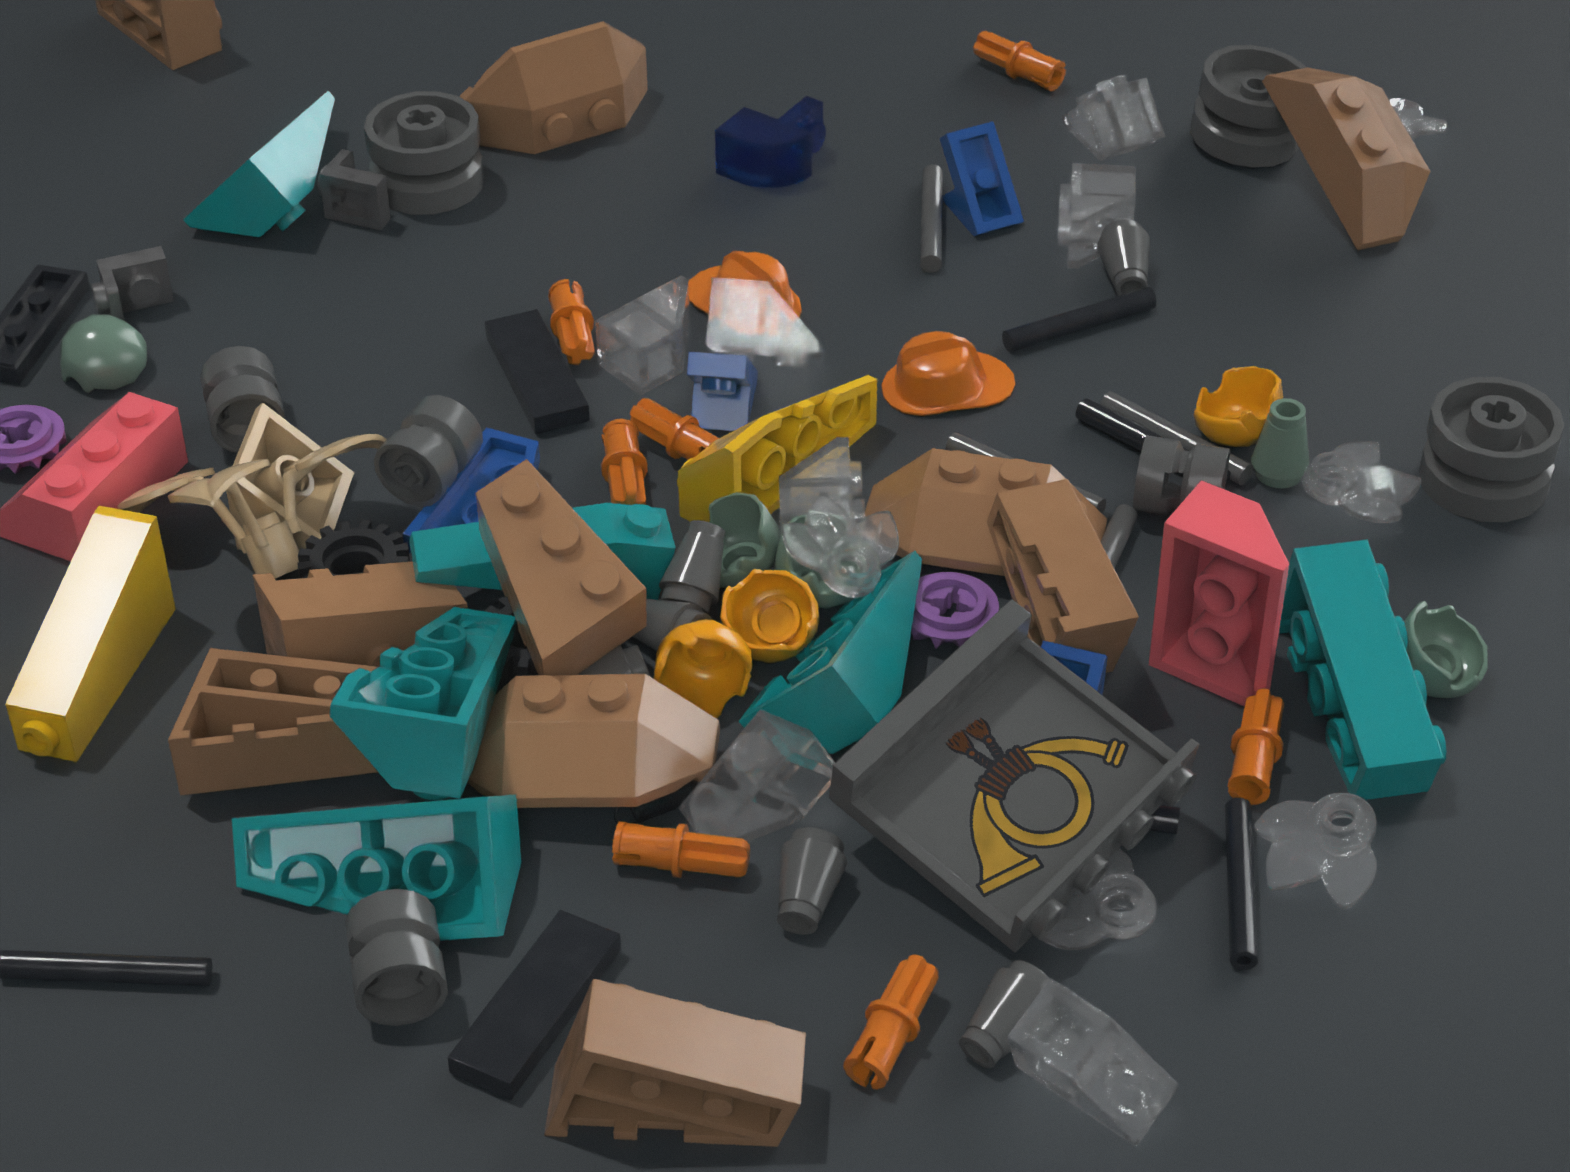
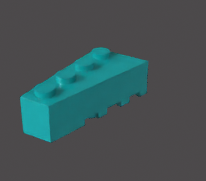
M1368 539L1294 548L1289 561L1279 634L1289 632L1291 635L1293 646H1288L1287 657L1294 672L1307 671L1308 673L1307 701L1313 715H1327L1329 719L1326 725V743L1353 802L1429 791L1441 764L1445 763L1447 754L1444 734L1438 725H1432L1426 708L1427 690L1424 677L1419 670H1413L1406 651L1408 637L1405 623L1400 616H1394L1388 599L1389 581L1386 569L1382 563L1375 562Z

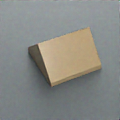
M264 403L260 404L254 411L233 466L251 461L269 460L271 467L249 474L238 480L236 484L255 519L276 511L280 522L285 521L283 470L322 447ZM335 457L324 460L298 481L295 486L296 516L302 531L292 535L299 550L300 548L306 549L305 541L311 535L321 539L320 529L328 525L333 531L335 529L354 475L352 470ZM226 491L230 512L238 523L243 525L244 522ZM235 538L237 549L242 550L238 540Z

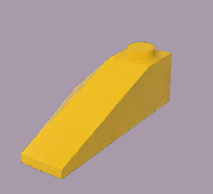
M870 375L863 376L764 415L715 440L697 456L687 460L682 468L678 470L677 487L679 491L680 517L689 522L693 520L710 522L709 504L718 498L735 492L756 495L766 506L770 514H772L876 425L877 379Z

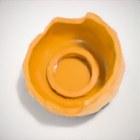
M1255 366L1226 370L1223 373L1220 387L1216 391L1209 393L1206 387L1200 389L1194 410L1196 427L1210 441L1221 446L1248 447L1257 444L1271 404L1278 399H1283L1282 380L1272 370Z
M753 569L734 587L728 586L725 589L720 618L723 625L741 635L751 650L752 660L775 663L796 656L811 642L818 629L819 607L808 583L787 570L762 571L761 569Z
M704 619L679 625L670 631L658 646L654 679L708 714L718 718L725 704L735 695L743 697L747 690L752 670L751 650L741 635L735 630L714 620Z

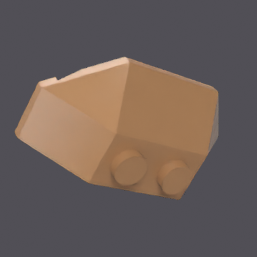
M603 21L511 47L484 72L473 88L469 86L460 95V98L472 104L478 114L480 127L479 145L537 154L626 127L648 90L646 47L641 42L632 39Z
M1313 68L1266 75L1262 81L1357 250L1400 241L1409 225L1430 174V169L1383 89L1356 76Z
M932 448L873 485L861 522V533L869 538L875 537L885 548L901 558L916 551L922 559V564L1005 576L987 524L997 492L1064 480L1066 478L1050 464L1029 462L1024 459H1007L971 454L961 450L950 451ZM1071 484L1078 499L1084 502L1089 520L1101 541L1107 528V518Z
M647 674L516 676L495 695L476 762L467 783L485 797L516 794L517 808L637 807L673 793L692 780L700 782L713 777L720 724L718 719Z

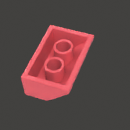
M132 392L127 393L86 426L0 508V537L71 562L90 519L98 506L118 509L117 506L135 492L174 477L188 463L178 407Z
M1201 480L1165 521L1149 656V666L1244 707L1247 697L1256 695L1258 689H1270L1289 570V562L1260 503Z

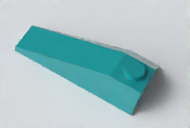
M329 91L323 94L250 157L189 213L183 221L190 228L261 237L274 224L284 231L306 211L299 202L314 189L335 100Z
M600 503L574 507V511L646 587V599L658 600L661 592L659 583L676 549L666 509L654 508L644 504L625 505L616 503ZM479 522L413 531L411 533L409 542L416 582L502 590L481 537Z
M916 551L901 558L865 582L855 598L845 603L830 619L834 625L825 630L814 641H811L796 655L800 663L789 673L787 682L782 675L774 677L761 690L739 720V723L747 732L834 754L853 742L857 743L893 709L902 693L922 559Z
M453 607L417 630L415 633V643L407 649L401 650L391 647L381 653L380 666L373 671L358 668L346 676L330 704V718L392 788L413 791L418 797L429 800H441L448 797L461 798L476 762L514 636L517 621L515 616Z
M516 794L232 818L236 887L308 907L317 906L346 915L349 914L350 909L361 899L376 892L391 889L410 890L427 897L434 905L440 941L504 935L521 866Z

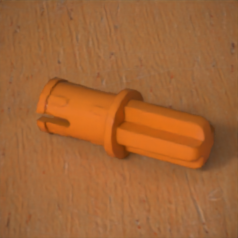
M982 31L978 34L977 41L973 46V52L976 56L1005 68L1007 75L1012 79L1019 76L1036 83L1048 91L1058 89L1066 74L1064 67L1066 64L1061 60L1033 49L1032 44L1025 40L1014 43L992 32Z
M563 279L554 283L549 289L548 298L553 311L550 318V327L552 333L559 339L561 351L567 356L568 363L579 365L582 360H591L595 352L591 335L594 318L592 312L585 306L582 286L578 282L573 281L572 293L570 291L569 279Z
M642 398L637 405H633L629 413L631 415L630 421L636 424L638 431L666 447V453L673 459L683 457L689 460L694 458L711 443L719 439V437L699 427V422L695 417L691 415L681 417L650 398Z
M627 419L612 420L603 427L602 442L604 443L605 457L601 463L602 476L609 483L611 503L646 505L644 478L648 472V466L645 456L639 449L638 428L635 423Z
M1258 689L1256 695L1246 698L1241 728L1235 731L1231 739L1230 747L1235 758L1231 777L1228 780V793L1232 798L1248 800L1251 805H1259L1269 798L1273 765L1281 758L1284 746L1279 736L1284 702L1281 697L1271 695L1270 689Z
M619 821L613 838L612 853L614 855L612 861L614 865L643 866L669 870L672 876L677 878L682 877L683 870L742 877L746 875L749 867L750 844L743 838L689 832L687 824L680 823L674 829Z
M912 954L907 960L901 961L881 998L871 1001L865 1010L866 1026L851 1053L843 1063V1069L846 1074L863 1087L867 1086L874 1072L875 1076L871 1082L872 1089H882L887 1084L893 1066L905 1044L914 1041L920 1032L918 1018L939 979L937 968L927 963L924 957Z

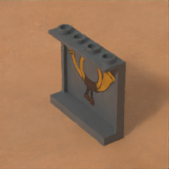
M1011 599L833 764L829 799L1016 953L1033 935L1042 940L1052 932L1066 912V907L1063 904L1077 890L1086 895L1098 885L1111 865L1108 859L1121 845L1127 850H1131L1142 840L1154 822V818L1151 815L1164 802L1173 807L1186 795L1197 777L1191 771L1199 743L1191 738L1177 753L1029 639L1027 635L1032 614Z

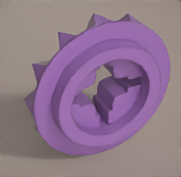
M17 405L0 409V470L9 467L14 474H17L22 467L26 466L39 469L42 459H53L59 453V446L67 442L64 423L61 417L48 408L36 405Z
M939 572L921 577L919 579L911 630L913 640L931 638L936 649L944 642H953L957 647H960L999 611V601L996 594L980 579L963 573ZM952 603H957L956 610L958 612H954L951 617L940 616L947 609L951 608Z

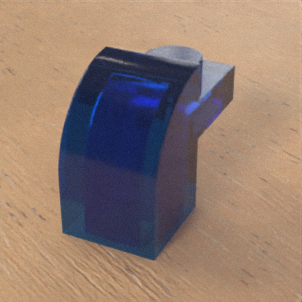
M805 96L779 119L743 107L715 130L716 174L745 185L760 188L786 187L802 182L812 176V154L820 150L826 137V127L823 124V101Z

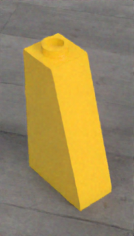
M98 506L93 513L6 702L18 750L30 752L37 756H49L77 762L176 610L157 516L105 506Z

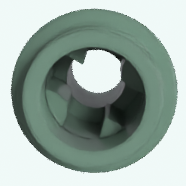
M1283 398L1271 404L1270 411L1251 456V464L1255 469L1256 477L1263 484L1273 488H1290L1297 485L1310 467L1305 417L1306 408L1297 400Z

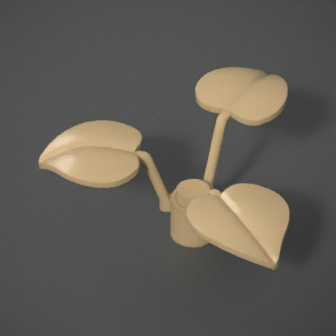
M378 434L347 437L324 446L283 470L285 521L280 522L276 511L255 519L236 484L238 480L249 474L271 467L268 459L234 465L218 473H215L214 468L186 472L135 492L123 500L117 507L121 510L140 513L153 501L170 491H174L167 496L170 503L181 502L210 506L238 540L243 554L247 553L255 574L272 573L274 578H278L298 569L299 549L292 535L302 531L296 516L295 486L298 481L328 458L357 449H379L387 439ZM213 475L210 479H209V478H205V479H204V477H206V476ZM225 491L228 492L244 522L243 525L238 523L221 501L220 497Z

